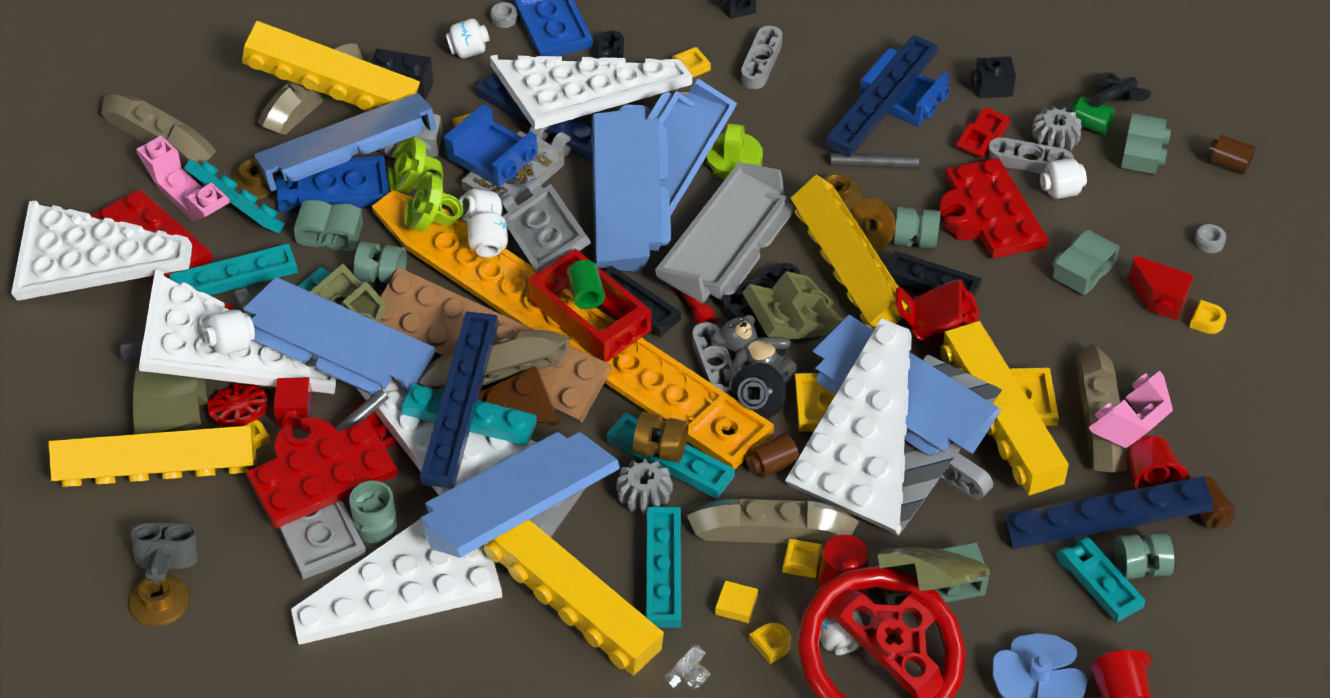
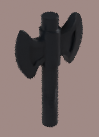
M1106 72L1100 74L1097 80L1100 86L1108 89L1093 96L1091 103L1094 107H1099L1123 95L1127 96L1128 100L1143 101L1149 99L1152 93L1148 89L1136 87L1138 81L1135 77H1127L1121 80L1114 73Z

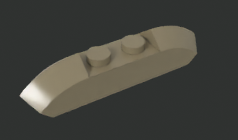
M350 43L334 48V50L363 60L357 44ZM290 81L272 97L263 110L258 123L262 127L277 133L287 134L326 100L329 95L309 90L302 85Z
M109 94L104 96L101 114L108 123L145 144L162 136L178 151L181 165L186 166L189 159L201 164L203 160L207 161L215 154L216 150L197 131L144 100L126 95Z
M527 330L518 332L515 340L502 339L497 341L492 347L482 386L511 378L535 366L538 370L561 364L567 354L570 338L548 330ZM455 350L439 357L428 365L417 383L420 386L444 391Z
M1091 344L1077 355L1076 367L1091 469L1103 472L1127 471L1126 448L1092 433L1089 429L1098 420L1094 415L1108 403H1111L1114 407L1120 403L1113 362L1107 354L1096 345Z
M718 500L704 504L687 515L696 536L704 541L788 544L789 539L826 545L835 536L842 534L852 535L859 522L845 510L833 505L813 501Z

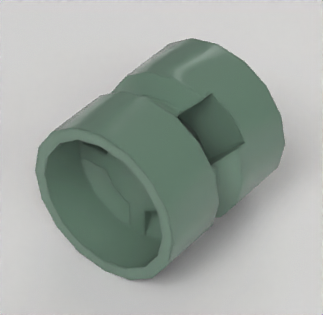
M898 206L894 245L910 247L913 243H917L919 248L936 249L940 211L923 209L921 213H917L915 208Z
M361 241L355 254L354 276L359 281L375 282L379 279L381 284L388 285L398 267L406 270L407 254L405 247L386 245L382 249L378 243Z
M366 481L360 483L352 490L349 498L353 524L362 541L368 543L387 541L397 530V516L393 493L390 487L383 482Z
M1167 532L1146 533L1143 539L1137 534L1122 535L1116 538L1114 549L1116 567L1127 580L1142 579L1145 573L1150 577L1171 576L1173 574L1175 563L1174 550L1171 538Z

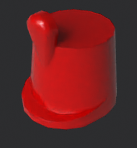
M1155 435L1145 436L1130 446L1128 461L1134 489L1190 479L1186 467L1178 461L1168 441L1163 437Z
M842 534L830 539L824 547L817 573L819 588L847 570L869 567L868 549L865 543L852 535ZM870 588L856 591L867 596Z
M1119 650L1104 654L1091 663L1090 670L1100 698H1153L1150 694L1147 669L1152 663L1150 654L1142 650Z

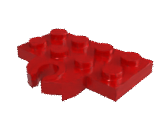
M999 158L945 169L944 178L951 191L947 192L941 199L939 207L940 218H945L943 227L957 235L956 240L980 238L992 259L1047 248L1049 241L1047 235ZM950 213H955V214L960 215V216H951V215H950V216L946 217V216H947L948 214H950Z
M140 189L90 215L96 219L104 220V218H110L115 222L139 225L144 230L157 233L160 230L169 235L176 234L187 237L192 244L189 269L203 266L212 261L211 251ZM175 272L165 273L164 277L170 279L169 274Z
M310 417L300 418L302 430L309 433L308 437L304 439L294 438L292 426L288 423L276 437L274 446L276 459L246 471L247 478L275 529L350 497L352 490L360 483L366 481L384 482L398 475L397 467L369 419L338 432L331 423L320 418Z

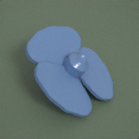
M1034 633L1019 636L1013 640L1010 650L999 651L993 659V680L1002 698H1035L1036 692L1037 698H1083L1088 683L1086 675L1076 668L1055 670L1073 663L1077 657L1076 647L1056 635Z

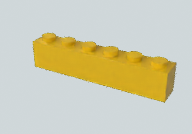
M256 21L244 45L243 64L255 70H262L275 75L282 80L297 83L309 90L329 95L336 100L356 105L366 111L418 92L420 81Z
M816 174L791 197L792 202L797 208L794 211L803 223L808 225L807 233L814 242L821 246V256L835 268L833 275L848 289L846 293L848 299L856 307L860 308L862 312L860 314L861 320L870 328L876 327L881 318L897 324L903 319L896 309V288H898V285L834 186ZM902 298V305L905 311L909 313L907 302Z
M978 321L945 331L943 346L940 349L943 361L1002 389L993 402L1001 411L987 431V434L994 437L999 454L1002 459H1007L1017 484H1022L1028 496L1065 484L1069 466L1067 460L981 322Z
M254 426L49 441L51 481H61L62 487L82 486V479L95 478V485L116 483V476H128L129 482L148 481L149 474L162 473V479L182 478V471L195 470V476L199 477L216 475L215 469L228 468L229 474L246 473L249 470V466H257Z
M527 520L484 544V551L492 561L500 562L508 569L515 581L526 584L533 590L535 597L541 603L549 604L553 607L563 622L569 626L574 625L581 631L591 646L601 648L609 655L611 662L617 668L625 669L634 676L662 650L664 636L662 630L532 521Z

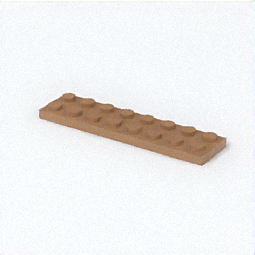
M399 267L381 295L387 307L380 323L433 346L436 350L434 354L440 357L456 349L466 311L498 316L499 324L493 345L502 339L515 340L518 332L534 330ZM568 345L567 354L561 364L541 369L539 372L555 411L582 423L610 374L612 367L610 364ZM505 380L497 381L495 383L499 384Z

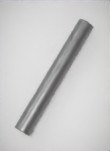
M831 153V165L919 168V156L853 154L849 157L845 154Z
M382 389L378 390L335 429L339 432L364 421L389 399L388 395Z

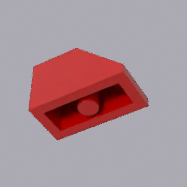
M1135 255L1128 280L1148 311L1178 320L1189 296L1194 275Z

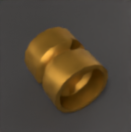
M643 411L639 416L635 429L633 453L648 457L658 453L662 460L680 463L687 443L689 422L671 417L667 421H663L661 415ZM659 430L661 431L659 443H655L657 431Z

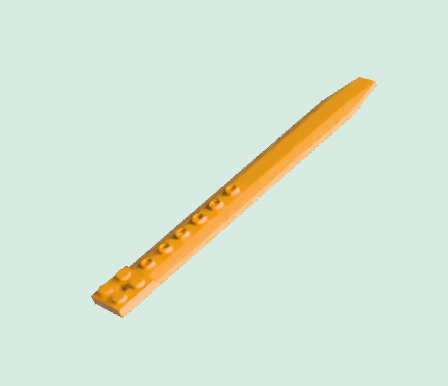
M392 190L372 206L374 214L399 243L434 269L504 316L534 330H548L565 335L570 338L569 346L597 358L530 301L528 280L537 273L533 266L506 248L495 257L486 258L479 256L470 249L467 233L468 224L460 218L450 226L432 222L422 233L409 229V226H406L404 223V212L407 199L413 200L414 197ZM443 209V211H444L447 215H449V216H454V215H453L451 212H449L448 210ZM567 288L556 295L599 332H602L616 322L596 307L593 309L578 308L574 303L571 291ZM640 338L606 362L611 365L612 370L605 384L647 412L661 415L663 421H667L670 417L688 421L689 432L687 442L734 469L746 460L751 447L763 443L774 433L773 423L753 410L744 407L739 401L643 338ZM731 428L734 429V434L732 435L722 433V429L726 431Z

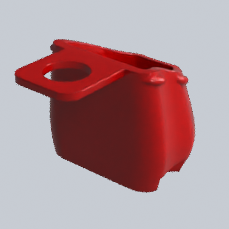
M961 279L947 282L920 296H916L914 299L901 287L896 288V309L912 327L913 336L920 341L925 340L941 347L943 346L945 331L979 321L980 312L972 292L966 290ZM902 298L907 302L909 314L902 305Z

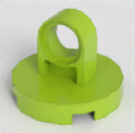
M729 123L726 132L719 134L705 157V164L713 169V174L716 177L726 179L738 162L762 166L763 148L758 140L751 135L745 134L744 125Z
M413 136L397 144L392 154V157L397 158L394 169L388 167L387 182L390 190L403 194L409 193L413 189L412 186L417 178L424 171L431 169L437 171L436 174L443 180L442 164L439 160L426 156L424 140Z
M425 171L417 178L412 188L417 189L414 199L408 198L404 212L405 225L409 226V229L421 233L432 222L445 226L453 225L463 214L461 202L456 197L443 193V180L439 175ZM442 205L449 206L454 216L447 215L443 211Z

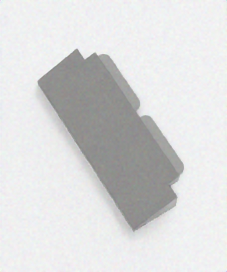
M738 162L655 269L656 276L701 303H704L710 294L722 301L724 295L735 293L760 259V248L771 244L794 212V206L788 203V197L784 196L781 170Z

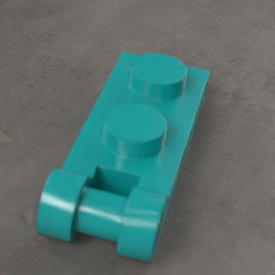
M1083 537L1075 542L1074 547H1065L1057 551L1056 556L1059 564L1064 569L1071 571L1116 623L1144 608L1146 600L1090 538Z

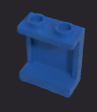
M889 48L861 79L860 97L899 51ZM943 72L936 81L920 74L890 109L888 114L919 127L926 118L930 119L940 101L944 102L950 92V86H948L949 74Z
M484 104L444 136L448 159L499 188L509 179H512L528 162L533 161L538 155L535 133L530 131L527 135L521 137L493 121L492 108Z

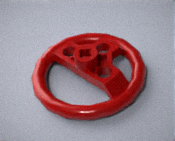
M879 566L847 570L821 586L802 614L797 650L805 681L817 698H848L838 690L824 669L819 649L822 622L825 618L835 620L913 698H954L963 683L966 648L958 619L936 590L920 591L918 578L911 573L890 568H880ZM878 587L900 592L907 596V598L900 605L874 604L864 593L857 592L856 590ZM862 611L866 613L869 618V625H858L853 619V612ZM902 613L913 614L917 618L918 627H908L902 621ZM933 622L938 627L945 652L942 675L939 666L927 656L925 630ZM906 661L916 662L920 666V677H913L907 673L905 669Z

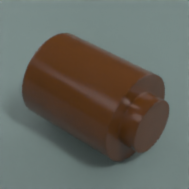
M1221 135L1219 140L1213 139L1208 155L1212 156V163L1246 174L1253 159L1256 146Z
M783 433L751 447L746 461L754 475L758 474L759 477L765 478L794 465L799 458V453L791 436Z
M1204 477L1213 501V511L1198 515L1209 529H1223L1232 523L1236 508L1212 477Z

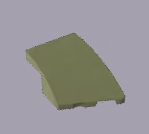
M341 264L310 291L379 323L387 307L386 302L367 282L361 284L344 264Z
M786 271L772 289L749 284L742 292L768 337L805 339L827 336L845 319L831 308L834 302L805 275Z
M138 362L133 388L135 435L183 431L200 426L198 406L208 403L205 379L139 371L140 362Z
M901 547L883 549L877 554L880 568L915 563L920 591L953 587L974 581L979 577L991 576L989 566L972 558L939 549Z

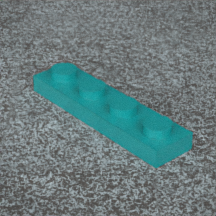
M189 159L184 167L186 171L206 185L212 182L229 198L230 203L263 227L278 234L280 233L285 223L276 217L278 212L265 203H262L261 206L257 204V196L244 188L241 191L236 188L238 183L225 174L220 177L217 174L219 169L206 160H203L200 164Z
M285 244L171 273L169 277L170 280L180 285L184 282L192 286L196 291L214 295L272 280L276 277L280 278L298 273L290 244Z
M412 384L402 404V414L435 423L444 391ZM478 400L470 432L527 446L536 426L537 415Z
M626 412L607 433V442L641 460L646 458L649 464L658 460L661 468H668L670 475L718 499L735 477L734 468L686 444L680 463L662 460L658 453L652 457L633 453V439L638 419ZM659 430L657 431L655 443H659L661 434Z
M647 507L646 618L658 628H681L680 507Z

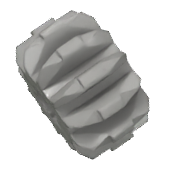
M1055 106L1051 110L1042 109L1041 113L1036 115L1033 120V140L1037 144L1063 148L1071 152L1072 148L1078 145L1081 138V120L1076 118V112L1068 113L1066 107L1062 110H1058Z
M646 458L639 464L631 460L629 468L621 467L620 477L616 481V491H618L621 504H628L630 512L638 508L644 515L647 507L667 505L669 495L673 491V482L671 481L668 468H661L658 460L649 464Z

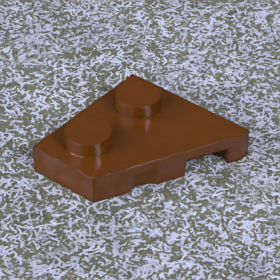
M536 366L480 392V401L537 415L536 423H549L550 426L561 424Z

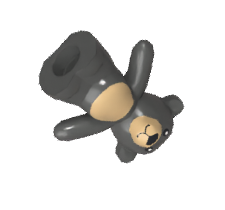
M751 315L736 317L723 326L721 332L714 336L713 341L716 345H724L729 350L737 352L731 369V376L733 378L747 363H765L774 367L783 377L785 384L791 380L796 372L797 365L791 359H786L776 352V349L790 347V340L784 337L758 338L754 327L755 319Z

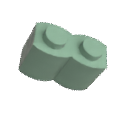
M1132 113L1121 168L1156 174L1158 166L1164 167L1167 149H1162V145L1168 146L1171 129L1166 128L1167 119Z
M320 200L303 201L294 226L296 243L308 247L326 246L334 250H355L363 226L362 209L351 204L330 205Z
M1086 230L1081 235H1076L1072 239L1067 250L1064 252L1060 251L1056 255L1052 263L1054 268L1053 279L1085 295L1114 266L1120 246L1090 230Z

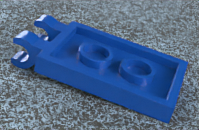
M513 0L538 56H561L593 47V38L574 0Z
M384 156L351 158L345 163L297 181H285L280 170L275 172L279 212H289L296 206L301 208L302 202L308 200H320L330 205L351 204L358 208L372 207L389 193Z

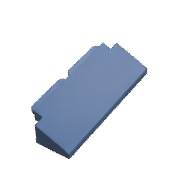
M697 79L687 96L682 95L678 91L674 95L669 92L663 93L647 119L658 118V124L665 126L667 129L669 175L665 181H660L661 186L669 191L670 216L738 104L700 79Z
M415 93L254 154L255 160L270 190L274 191L276 190V185L272 173L280 170L285 181H297L345 163L358 153L368 154L420 134L422 129H424L421 116L425 119L430 130L436 129L433 110L419 93Z
M645 108L595 113L592 117L594 263L599 268L608 269L613 266L622 271L642 273L650 257V250L658 251L661 245H667L671 240L669 191L661 186L660 181H665L669 175L667 129L665 126L658 124V118L645 119Z
M278 277L273 279L243 308L246 314L252 317L251 320L255 331L254 341L299 362H307L311 357L318 359L316 366L321 372L370 394L376 393L379 388L386 390L392 378L398 380L403 389L409 392L412 384H417L436 352L435 348L429 344Z
M848 315L813 350L814 353L824 358L815 368L820 371L817 375L818 384L836 395L874 330ZM909 352L910 370H908L907 384L909 396L908 414L905 421L907 425L905 441L929 456L936 455L940 449L946 452L952 441L973 454L1001 409Z
M556 432L426 502L428 514L420 519L430 548L461 558L620 469V466L615 457L583 433L578 432L566 438L561 433Z

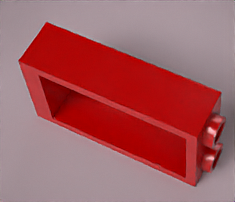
M575 248L565 256L559 257L544 270L535 273L528 280L529 298L535 306L598 359L608 362L651 331V309L597 266L605 292V300L599 306L617 321L602 332L595 329L556 296L570 286L566 274L569 266L578 260H589Z

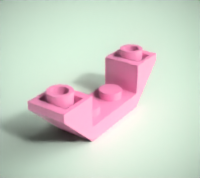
M162 136L136 149L138 156L157 188L192 222L204 218L230 203L229 198L212 182L202 187L181 167L178 151Z
M1160 370L1152 377L1145 373L1131 384L1134 391L1125 398L1137 411V414L1125 400L1115 407L1108 403L1094 414L1098 420L1089 427L1092 433L1127 448L1170 414L1173 408L1164 375Z

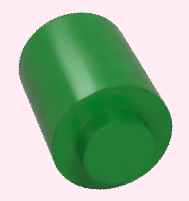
M1082 96L1079 101H1073L1069 112H1076V118L1081 120L1083 128L1106 135L1114 119L1116 109L1105 104L1094 107L1091 99Z
M578 260L570 265L566 274L575 305L580 309H593L602 304L605 300V292L597 265L590 260Z

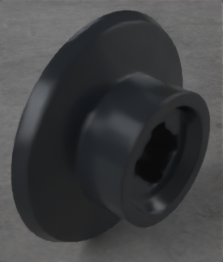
M751 363L742 367L735 374L731 384V397L739 401L744 407L753 410L765 419H769L776 415L783 407L786 400V385L783 377L774 367L765 363ZM752 387H759L761 389L760 398L752 396Z

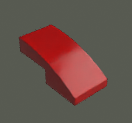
M984 107L974 124L969 123L958 140L956 148L982 159L988 154L990 142L995 138L1002 137L1010 125V117Z

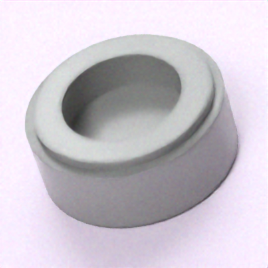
M507 2L494 5L490 10L491 22L499 28H508L515 25L518 21L516 6Z
M1205 224L1197 229L1194 243L1203 252L1217 253L1224 248L1226 233L1219 226Z

